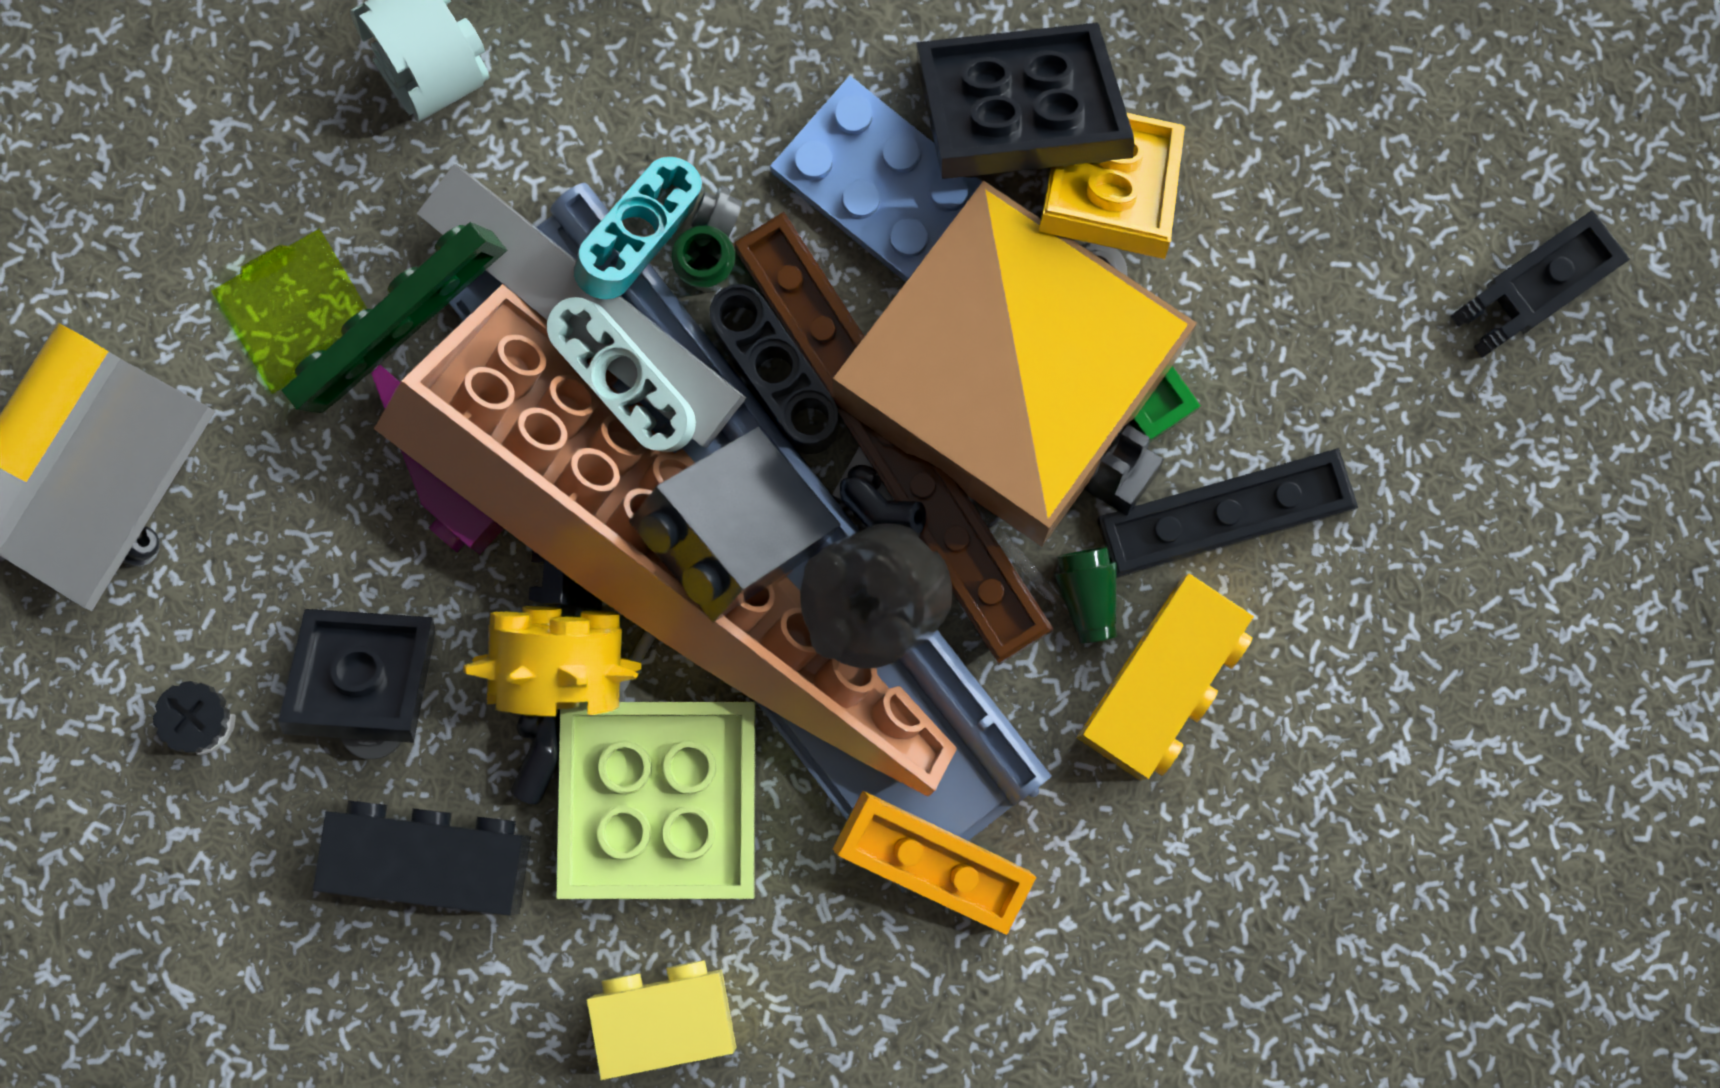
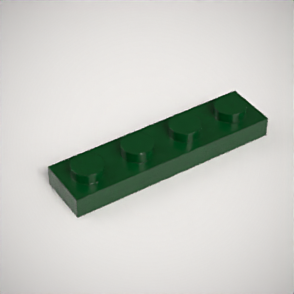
M469 222L466 226L459 225L447 231L436 242L434 246L436 252L419 268H409L392 280L387 288L390 294L373 309L362 310L348 319L341 328L343 335L326 351L314 352L301 361L295 369L297 377L281 390L296 410L323 413L339 401L508 250L493 231Z

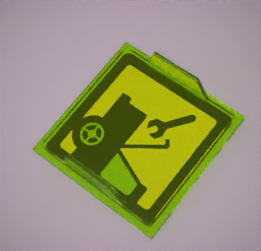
M320 228L289 246L277 245L241 266L239 275L211 290L271 394L281 390L297 377L295 369L306 357L320 350L326 351L343 335L341 328L348 319L356 313L368 309Z

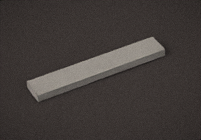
M453 164L417 212L421 218L442 235L456 226H466L469 222L493 231L508 251L488 267L486 271L546 320H548L552 309L559 302L567 298H584L600 305L691 406L696 419V427L692 439L702 447H709L746 399L743 394L623 297L599 299L585 293L577 285L574 278L576 259L462 167ZM573 315L569 322L574 330L568 338H576L587 342L596 353L614 344L613 338H611L608 345L598 343L591 336L586 328L587 323L592 319L591 316L582 318ZM616 358L607 368L630 388L634 386L637 380V368L630 358ZM654 384L652 385V388L648 394L653 393L657 390ZM647 397L643 398V399L646 400L649 404H651L655 409H657V408L647 399ZM657 409L670 421L676 414L674 409L669 412Z

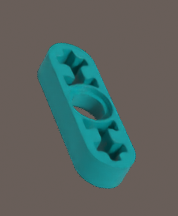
M662 157L652 162L583 241L574 266V278L577 285L585 293L599 299H613L621 296L688 218L695 207L702 187L701 176L692 164L677 157ZM671 185L677 186L678 188L673 190L666 198L664 205L657 201L661 188L667 189ZM629 217L642 218L652 225L655 233L647 237L633 235L626 230L622 221ZM613 248L620 253L615 268L610 266L603 272L594 266L603 265L611 256Z

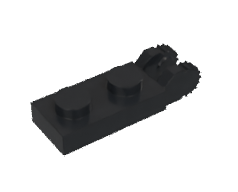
M1591 210L1491 280L1486 285L1488 289L1466 303L1450 317L1460 327L1463 324L1471 323L1481 316L1485 309L1495 301L1500 303L1512 320L1501 328H1494L1480 338L1479 343L1474 348L1483 358L1520 331L1524 335L1621 267L1630 258L1595 212Z

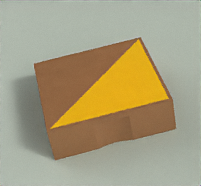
M983 181L834 376L833 399L837 406L905 453L928 461L941 469L963 489L967 496L1042 547L1093 477L1102 456L1122 428L1136 417L1185 349L1197 323L1072 239L1038 232L1041 221L1039 217Z

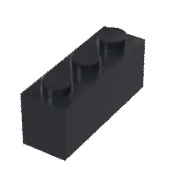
M348 800L346 813L325 811L313 891L508 916L520 914L531 836L514 834L516 821L477 816L475 829L450 826L452 813L412 808L411 821L386 818L387 805L353 800Z

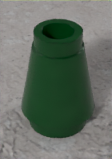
M696 226L686 230L676 240L672 249V264L675 272L684 282L700 292L712 293L723 286L734 267V246L729 237L721 230L711 226ZM705 263L715 265L709 270H697L700 265Z
M1107 547L1057 556L1059 571L1053 574L1074 628L1078 632L1079 643H1092L1117 637L1115 626L1117 623L1116 562H1110Z

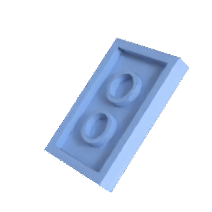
M851 76L842 83L770 165L772 174L905 282H907L982 183L977 177L942 179L935 144Z

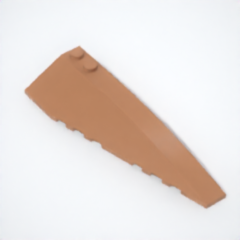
M502 284L400 382L374 429L587 591L639 627L751 699L870 767L928 797L936 790L957 748L900 686L889 688L877 675V669L873 664L876 659L859 641L852 647L827 621L833 612L815 593L806 598L787 577L792 570L714 623L700 606L688 596L684 587L655 552L644 543L642 537L630 524L629 520L657 485L695 464V462L683 449L676 453L661 452L648 449L640 444L553 346L547 333L548 320ZM592 357V358H589V359L587 360V363L589 364V366H590V363H591L593 357ZM607 369V385L613 392L619 394L613 387L618 378ZM638 402L632 406H629L628 409L632 413L636 405L641 407L644 406L640 402Z

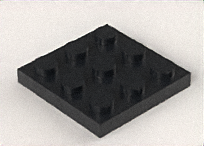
M1098 22L916 42L917 64L942 179L972 178L984 174L1021 170L1035 171L1048 167L1084 163L1098 164L1111 160L1133 158L1135 137Z

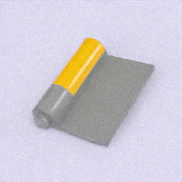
M58 323L0 414V556L83 608L92 611L211 420L215 410Z

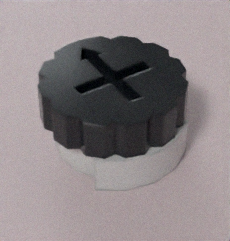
M187 681L182 682L179 686H171L159 697L155 705L157 712L153 715V725L158 728L157 736L161 741L167 742L169 748L180 752L185 751L186 753L204 755L216 751L228 741L234 730L236 715L230 714V710L226 707V699L221 693H217L214 687L204 683Z

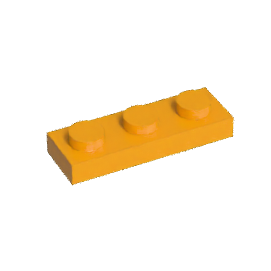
M862 791L833 847L834 852L839 857L1005 935L1008 934L1037 878L1029 870L865 791Z

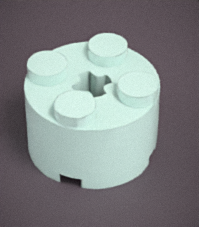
M367 0L351 9L350 12L354 25L362 42L372 37L376 40V42L371 44L376 56L373 62L404 110L409 115L414 113L416 122L419 123L482 87L484 81L490 78L479 56L485 52L481 39L468 19L464 18L456 22L446 6L451 0Z

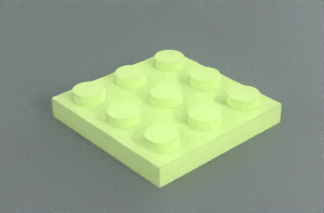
M579 702V707L560 709L557 899L755 898V702H619V708L614 711L587 715L588 702Z

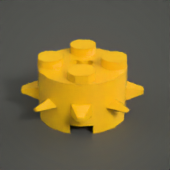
M554 606L522 607V612L490 613L488 632V654L475 656L472 659V663L463 666V672L487 679L486 703L496 704V710L524 715L556 716V709L579 707V702H588L587 715L614 711L619 708L620 682L636 679L638 676L636 671L642 668V663L621 657L622 629L619 627L620 614L611 611H583L580 617H561L562 608Z

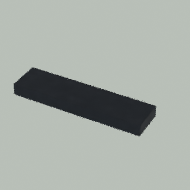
M1337 448L1133 507L1128 516L1120 511L1102 515L1097 518L1104 545L1108 549L1110 562H1116L1117 579L1347 513L1359 507L1340 449Z

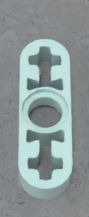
M579 297L567 298L559 302L552 309L547 321V333L551 343L637 441L648 449L661 452H674L687 445L696 427L693 409L622 328L600 305ZM573 315L582 318L591 316L592 319L586 325L587 331L598 343L608 345L611 338H613L614 344L596 353L585 341L576 338L569 340L568 337L574 330L569 322L570 318ZM594 357V358L592 359L591 363H590V366H589V364L587 363V360H588L589 358ZM628 357L636 365L637 380L629 391L617 394L607 385L606 370L609 364L616 358ZM654 384L657 390L653 393L648 394L652 388V385ZM647 397L659 410L669 412L674 409L676 414L670 422L675 432L672 436L662 433L653 435L651 430L657 422L645 407L636 405L631 413L628 407Z

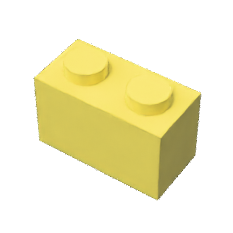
M705 960L666 968L668 980L642 985L641 973L601 981L603 993L593 995L587 999L601 1080L733 1054L736 1049V1042L722 969L707 972Z

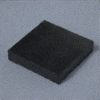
M305 609L278 720L283 734L414 743L434 642L435 625L433 618Z

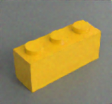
M1188 573L1178 581L1076 738L1140 781L1149 779L1153 772L1163 776L1174 763L1183 747V744L1175 738L1187 719L1190 718L1197 723L1214 701L1218 690L1210 686L1220 668L1224 664L1232 669L1249 647L1253 637L1244 631L1254 616Z

